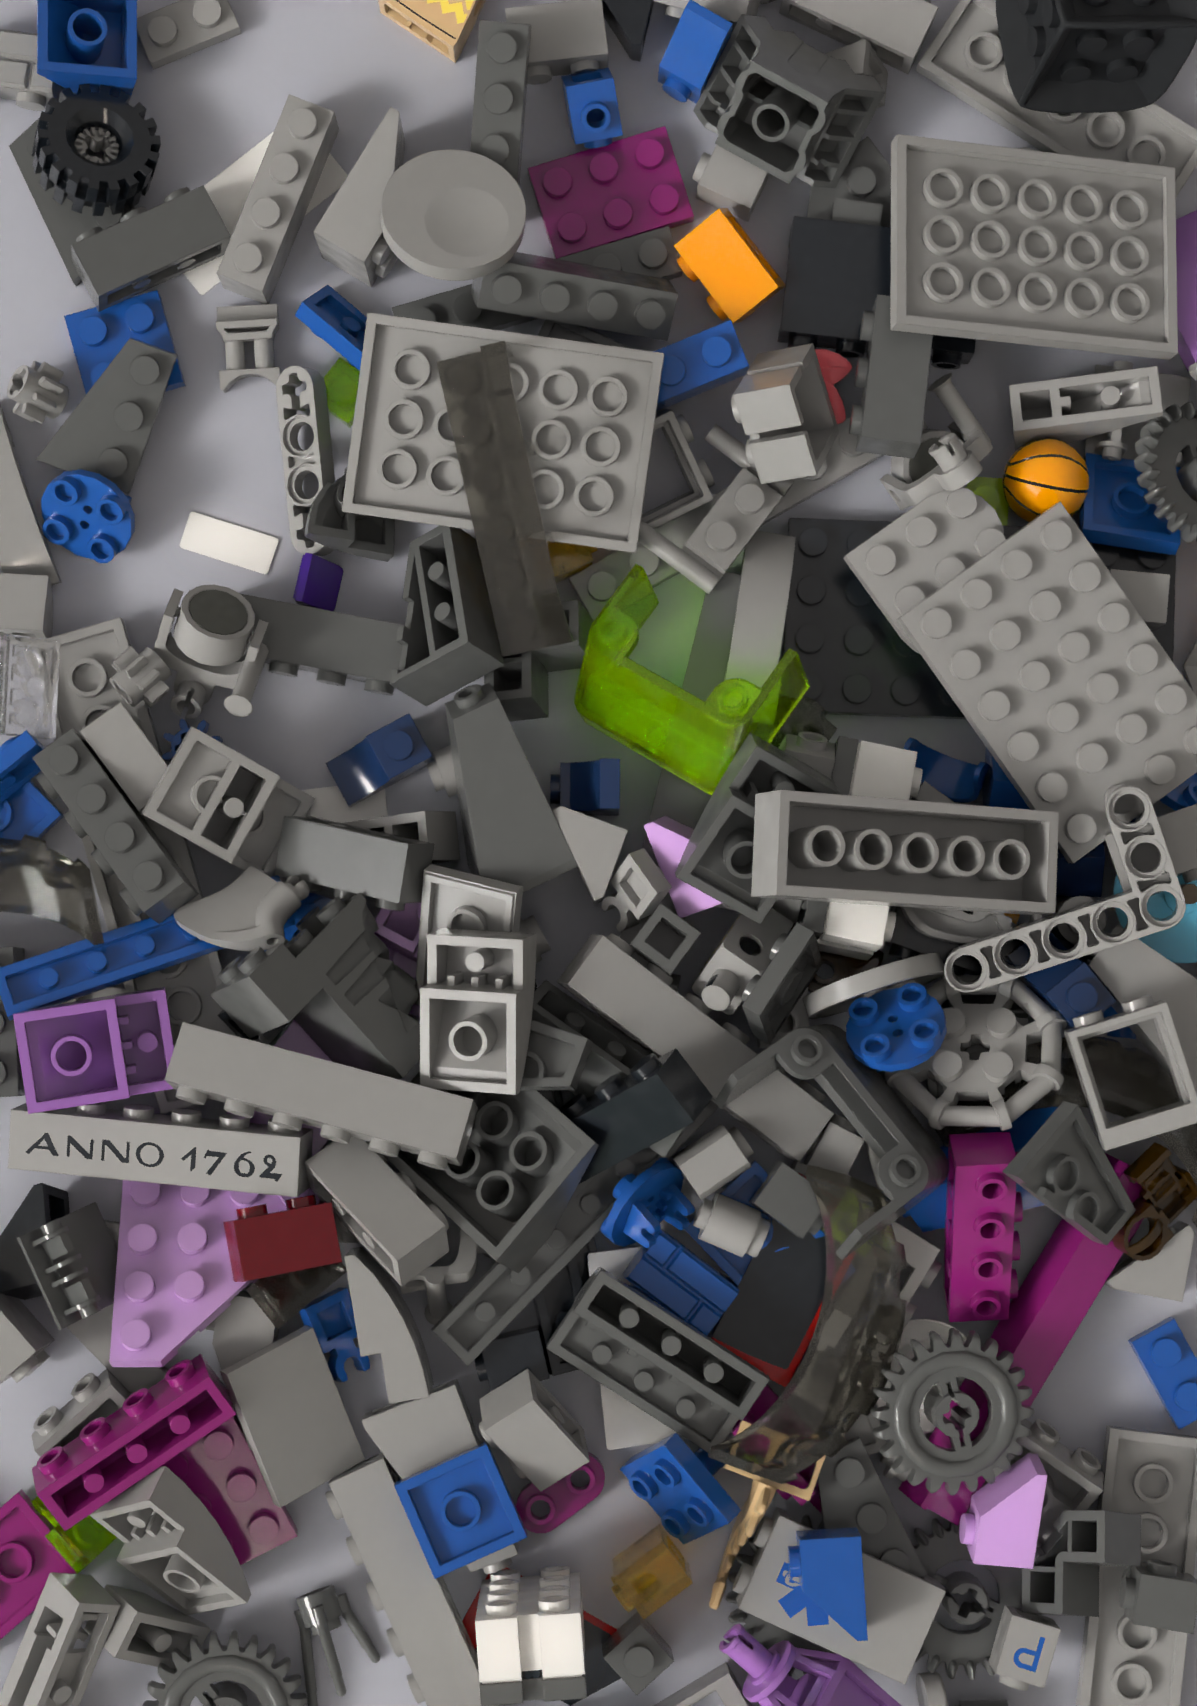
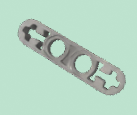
M290 366L279 375L276 382L290 537L293 546L298 552L304 555L306 552L316 556H325L332 553L334 549L305 537V527L308 517L306 507L312 506L316 496L327 482L331 484L335 482L326 385L324 378L318 371L302 366ZM302 381L306 382V390L300 392V396H296L295 388L301 386ZM305 409H310V415L297 414V410L305 411ZM309 424L314 432V440L307 450H302L297 440L298 432L303 425ZM313 472L318 478L319 487L316 495L308 499L303 493L302 482L308 473Z

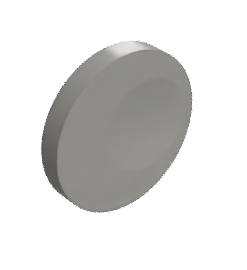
M455 149L436 150L421 154L400 166L390 177L383 191L381 227L388 246L404 264L426 276L448 281H465L486 276L505 265L517 252L523 239L526 204L519 185L501 165L480 154Z
M928 953L902 959L824 986L806 995L802 1000L809 1019L844 1013L848 1011L851 1003L858 998L870 997L882 990L900 988L907 983H919L921 985L930 983L945 975L944 964L940 953Z

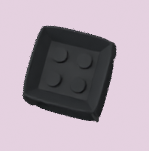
M996 0L998 30L1009 84L1018 104L1023 108L1047 113H1105L1135 110L1151 105L1170 87L1197 41V0Z

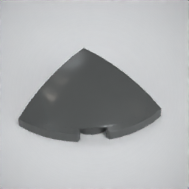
M346 468L344 475L332 484L327 482L313 501L306 521L305 537L341 552L388 562L394 556L395 519L342 512Z

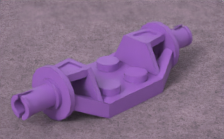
M741 1624L734 1625L724 1635L723 1638L728 1640L729 1643L723 1640L719 1644L720 1651L726 1653L748 1673L743 1684L742 1693L749 1702H758L761 1706H901L852 1661L839 1654L797 1648L786 1640H782L767 1649L748 1633ZM791 1667L806 1672L798 1680L788 1675Z

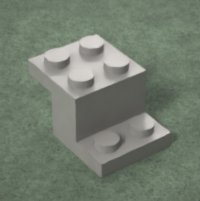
M191 726L141 814L243 871L251 865L271 877L277 864L284 816H305L315 798L280 779V776Z

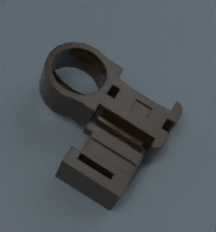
M1156 1142L1123 1172L1131 1183H1138L1142 1187L1143 1191L1139 1194L1142 1199L1138 1197L1132 1203L1136 1211L1112 1239L1114 1246L1118 1250L1140 1261L1152 1259L1159 1254L1164 1245L1174 1236L1168 1225L1194 1200H1197L1196 1178L1191 1172L1174 1165L1169 1159V1156L1172 1154L1170 1150ZM1147 1218L1149 1221L1148 1234L1137 1243L1129 1246L1128 1236L1131 1228L1139 1220Z

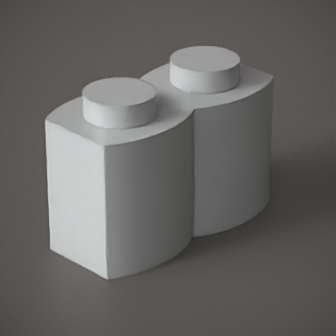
M720 1124L675 1154L673 1159L700 1199L703 1200L748 1170L751 1165L747 1158L754 1152L738 1128L736 1129L734 1126L727 1130L724 1125Z

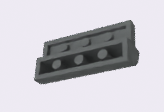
M602 1267L597 1268L575 1297L574 1304L547 1343L548 1350L712 1456H715L737 1421L744 1419L770 1380L767 1374Z

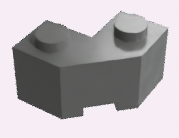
M579 599L531 605L518 619L521 624L501 644L504 665L484 675V685L490 682L510 722L549 717L548 672L595 667V624Z
M1064 1510L1052 1524L1055 1530L1041 1547H1036L1033 1569L1022 1568V1612L1099 1617V1565L1141 1567V1515L1104 1510Z

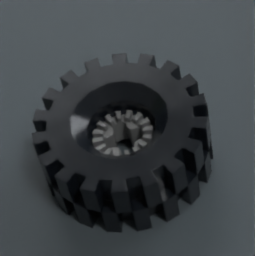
M81 84L76 95L73 94L70 87L60 92L59 100L52 97L46 104L45 112H41L32 148V156H34L33 169L35 174L42 173L39 183L46 191L54 187L53 199L61 205L66 198L73 201L71 210L82 213L83 206L92 207V216H103L105 207H110L113 215L123 213L125 202L131 208L139 203L141 194L145 196L150 188L160 155V135H155L157 125L153 118L144 120L147 109L140 102L134 107L129 105L131 95L121 91L117 98L109 95L110 86L100 84L97 93L91 92L90 84ZM88 147L93 152L102 150L104 152L103 160L96 156L91 158L89 155L86 156Z

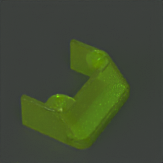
M635 564L590 627L575 689L574 704L579 715L588 725L703 792L712 795L749 733L751 732L770 743L810 685L798 653L790 648L761 688L745 679L732 678L718 684L706 701L699 699L629 659L628 657L638 644L639 630L659 604L644 568Z

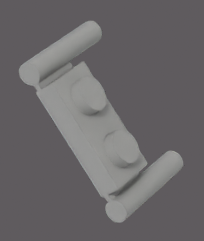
M717 424L713 426L704 440L742 467L741 471L688 538L682 549L643 520H641L639 543L708 594L712 592L723 575L794 484V481L791 479L761 484L756 467L752 468L748 463L745 445Z

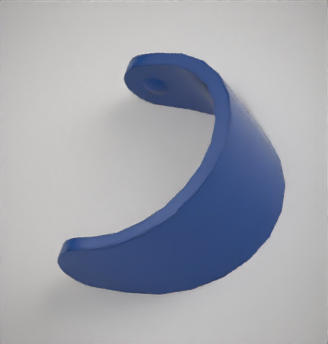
M910 737L906 741L903 749L918 752L915 767L923 770L921 783L927 782L953 802L969 803L978 798L990 769L988 763L981 761L978 765L971 764L933 750L920 743L917 739Z

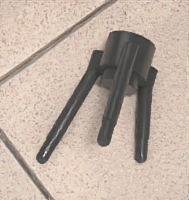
M334 1585L319 1588L296 1598L299 1609L294 1611L300 1632L308 1706H318L311 1631L313 1636L319 1635L331 1678L333 1679L336 1693L339 1696L346 1694V1687L330 1634L331 1630L341 1626L339 1616L342 1615L370 1660L374 1663L380 1660L379 1653L351 1610L346 1593L337 1596Z

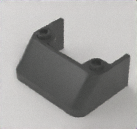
M821 1024L798 1028L789 1032L732 1072L714 1102L722 1109L782 1066L786 1072L798 1079L808 1080L814 1078L880 1159L876 1167L877 1182L891 1202L853 1230L835 1252L842 1261L933 1193L946 1179L949 1172V1163L943 1150L894 1090L887 1085V1082L876 1069H871L856 1060L848 1047L846 1032L832 1024Z

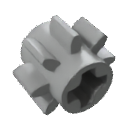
M33 361L31 368L26 365L20 366L12 375L7 388L8 397L17 402L12 412L31 422L36 421L40 424L44 422L45 416L50 419L58 417L65 408L69 397L68 387L59 383L64 372L46 362L41 364Z
M130 646L113 661L112 667L117 673L110 678V682L118 694L132 707H135L144 700L151 708L170 690L164 681L172 673L162 658L151 648L146 647L138 654Z

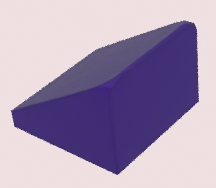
M305 552V555L302 556L293 595L298 605L334 611L342 581L343 568L319 556Z

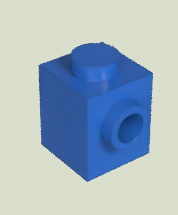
M608 67L561 76L570 133L575 145L584 143L585 148H599L611 144L613 137L623 136L614 78Z

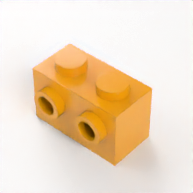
M728 208L717 209L674 245L681 255L676 259L679 267L692 282L695 283L698 279L702 282L710 293L706 298L708 305L722 321L729 318L733 324L742 322L785 287L783 280Z

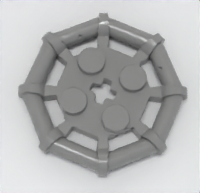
M943 975L939 981L926 990L927 994L934 997L939 1004L948 999L949 1007L943 1009L946 1017L947 1034L941 1048L927 1061L913 1068L892 1072L885 1071L884 1073L887 1085L891 1088H897L929 1119L930 1127L938 1130L943 1129L944 1126L1000 1127L1002 1131L1011 1129L1013 1121L1051 1090L1057 1091L1064 1082V1077L1061 1074L1062 1035L1067 1022L1059 1011L1051 1009L1021 981V977L975 992L963 993L951 987L945 975ZM980 975L956 976L964 981H973ZM961 995H996L994 1004H963ZM1013 1002L1019 1005L1035 1021L1022 1026L1010 1010ZM1042 1042L1041 1063L1027 1062L1028 1044ZM974 1044H981L983 1047L990 1049L989 1052H982L979 1060H970L969 1053L964 1051L967 1047ZM928 1078L934 1083L936 1080L943 1087L944 1093L936 1099L920 1082ZM1014 1080L1015 1084L1021 1080L1028 1082L1004 1102L1002 1095L1005 1094L1006 1086ZM958 1101L990 1102V1106H957Z

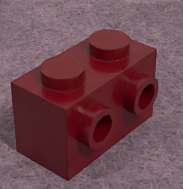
M315 1195L285 1200L287 1210L273 1213L267 1212L266 1204L236 1209L238 1219L223 1222L234 1282H245L342 1262L332 1202L316 1204Z

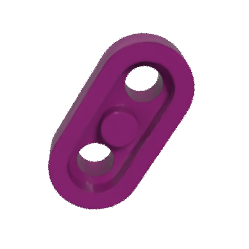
M588 1452L590 1462L575 1470H583L590 1477L588 1484L583 1487H577L571 1482V1475L575 1471L541 1492L532 1482L523 1487L517 1497L516 1508L527 1530L534 1533L550 1532L601 1493L605 1483V1472L601 1461L595 1455ZM543 1500L547 1502L550 1506L549 1513L543 1517L534 1515L531 1511V1506L535 1501Z

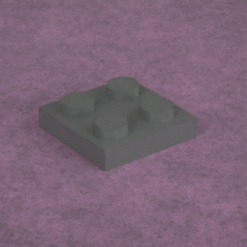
M798 922L789 935L782 933L778 937L769 954V959L772 960L762 976L758 974L753 976L742 995V1001H744L742 1007L752 1034L769 1045L823 964L815 933Z

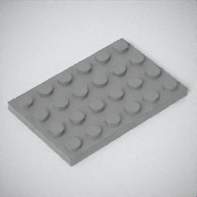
M897 134L891 141L890 330L1170 360L1178 354L1175 168Z
M367 312L342 512L637 553L665 354Z
M1061 501L1051 506L896 619L1030 810L1059 812L1058 849L1068 863L1078 861L1105 841V835L1112 833L1105 809L1107 798L1112 791L1121 786H1135L1144 791L1149 796L1152 804H1155L1197 772V696ZM1125 794L1115 802L1114 814L1121 822L1129 823L1143 812V802L1136 795Z

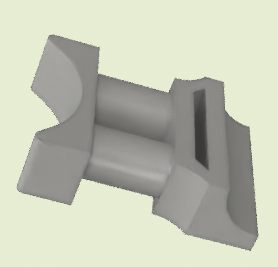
M278 304L217 307L216 329L221 333L225 343L226 370H219L220 389L226 393L237 381L247 377L265 378L276 386L279 375L282 373V369L274 365L273 349L274 337L279 330ZM245 342H254V369H246Z

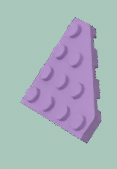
M123 1180L109 1359L111 1366L164 1367L178 1354L177 1350L198 1330L202 1332L231 1305L230 1301L251 1282L254 1284L258 1280L234 1282L223 1222L237 1220L236 1209L266 1204L268 1213L287 1210L285 1200L298 1197ZM310 1188L298 1196L315 1195L316 1204L321 1203V1200Z

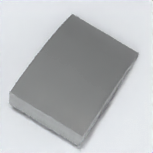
M441 928L427 934V985L420 987V1085L433 1089L517 1095L520 1092L532 1021L536 970V933Z
M362 1247L352 1248L344 1256L360 1356L381 1354L389 1404L429 1397L434 1385L429 1359L419 1329L407 1304L382 1267Z
M168 1467L157 1468L90 1514L93 1519L124 1542L116 1561L186 1616L248 1603L251 1592L232 1546L200 1499Z

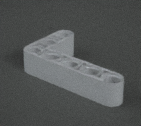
M1131 785L1121 786L1112 791L1105 805L1106 816L1131 886L1130 890L956 947L948 955L944 966V974L948 984L956 991L963 993L975 992L1177 925L1184 917L1186 910L1185 898L1149 796L1138 787ZM1125 794L1136 795L1143 802L1144 809L1141 817L1132 823L1121 822L1114 814L1115 802ZM1140 843H1152L1158 848L1160 853L1158 864L1151 870H1138L1131 863L1130 856L1132 850ZM1157 891L1170 892L1176 899L1175 911L1166 918L1159 919L1153 917L1147 910L1148 899ZM1109 907L1120 908L1127 915L1126 927L1118 934L1105 933L1098 926L1099 915ZM1061 923L1074 926L1079 933L1076 945L1069 950H1060L1054 947L1049 940L1050 931L1054 926ZM1012 939L1022 940L1030 949V958L1022 965L1014 966L1008 964L1001 956V947L1005 942ZM962 955L974 956L982 966V973L973 981L961 980L954 972V961Z

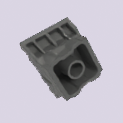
M741 14L693 111L705 128L718 134L715 144L782 181L790 184L797 177L811 186L835 188L879 106L885 91L874 76L855 74L846 60L836 59L804 43L794 32L774 30L764 16Z

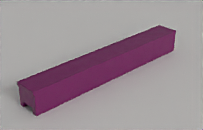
M1105 1153L1131 1202L1133 1203L1138 1197L1142 1199L1139 1195L1143 1191L1142 1187L1138 1183H1131L1123 1173L1130 1165ZM1063 1218L1019 1288L1018 1298L1013 1299L1010 1303L1009 1319L1000 1320L990 1338L995 1339L998 1343L997 1356L1005 1350L1013 1354L1014 1359L1009 1370L1017 1366L1025 1370V1376L1017 1386L1026 1385L1030 1387L1032 1394L1028 1399L1021 1402L1022 1405H1032L1123 1254L1114 1246L1112 1240L1107 1246L1091 1241ZM1144 1218L1136 1222L1131 1228L1128 1236L1129 1243ZM965 1378L959 1388L976 1402L979 1409L977 1426L970 1433L971 1441H973L984 1428L988 1417V1403L982 1388L975 1381ZM951 1400L952 1402L950 1403V1411L946 1414H943L949 1421V1417H951V1408L958 1405L953 1400ZM935 1427L928 1440L932 1444L944 1448H952L949 1436H946ZM982 1476L978 1477V1487L974 1492H970L964 1482H961L959 1490L955 1495H950L946 1491L945 1482H943L937 1492L930 1493L926 1488L927 1477L916 1486L911 1485L908 1479H906L904 1482L902 1481L898 1489L922 1509H929L958 1526L962 1513H966L970 1507L971 1495L978 1491L986 1480Z

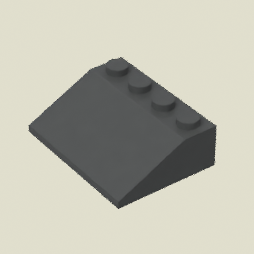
M420 1071L410 1083L419 1085ZM537 1090L520 1091L517 1095L444 1091L473 1099L478 1107L462 1165L458 1166L448 1163L446 1170H439L418 1163L417 1154L399 1150L398 1157L383 1156L400 1172H404L421 1192L496 1262L520 1273L552 1235L599 1145Z

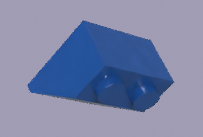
M37 0V74L64 88L70 87L72 92L76 94L81 84H90L91 92L97 93L101 84L110 86L109 95L118 98L121 91L132 95L137 80V0Z

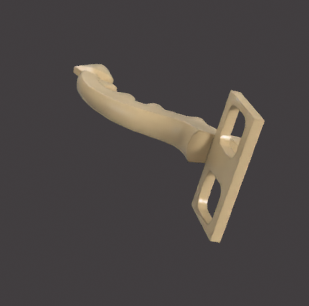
M743 1420L741 1421L724 1468L751 1478L753 1481L748 1499L742 1506V1511L738 1514L729 1536L717 1579L713 1584L709 1602L710 1608L715 1610L719 1608L726 1590V1580L737 1554H739L741 1547L746 1544L748 1537L753 1536L776 1490L779 1489L810 1501L827 1453ZM745 1433H752L765 1438L769 1443L765 1460L759 1470L746 1468L735 1461L737 1448L741 1437ZM792 1451H798L811 1456L816 1461L810 1483L804 1489L787 1484L782 1479L783 1469Z

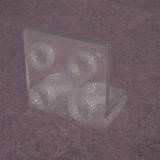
M13 634L0 635V735L19 736L27 730L36 739L47 740L56 738L61 641Z

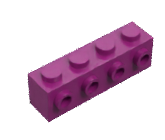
M1010 1132L949 1134V1172L947 1175L943 1293L949 1322L1008 1320L1010 1299L1018 1298V1277L1016 1269H1012V1261H1019L1021 1255L1019 1233L1017 1230L1014 1231V1222H1022L1023 1219L1022 1197L1020 1191H1016V1182L1002 1172L1019 1153L1014 1151Z
M199 1354L192 1360L186 1359L178 1362L168 1370L165 1378L149 1389L142 1388L132 1393L124 1401L122 1407L108 1417H99L88 1423L81 1430L80 1435L64 1447L56 1446L45 1452L37 1461L36 1466L32 1468L36 1494L64 1531L68 1530L235 1416L236 1411L228 1390L202 1354Z

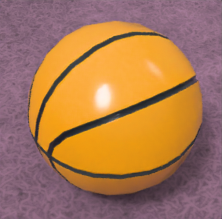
M1057 439L1036 440L1019 447L1007 462L1004 469L1005 474H1003L1002 478L1004 497L1009 507L1019 517L1028 522H1031L1060 501L1072 517L1081 508L1089 489V473L1084 459L1073 447Z

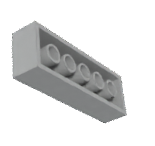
M789 790L755 794L751 897L1022 915L1055 913L1059 812Z

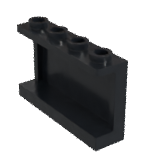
M794 216L789 236V255L778 342L788 343L787 348L813 343L814 349L817 347L836 349L835 353L843 357H864V354L867 353L868 341L860 340L864 310L872 311L877 294L890 296L891 227ZM933 335L930 360H932L931 365L940 369L952 370L959 369L961 364H968L975 353L976 339Z

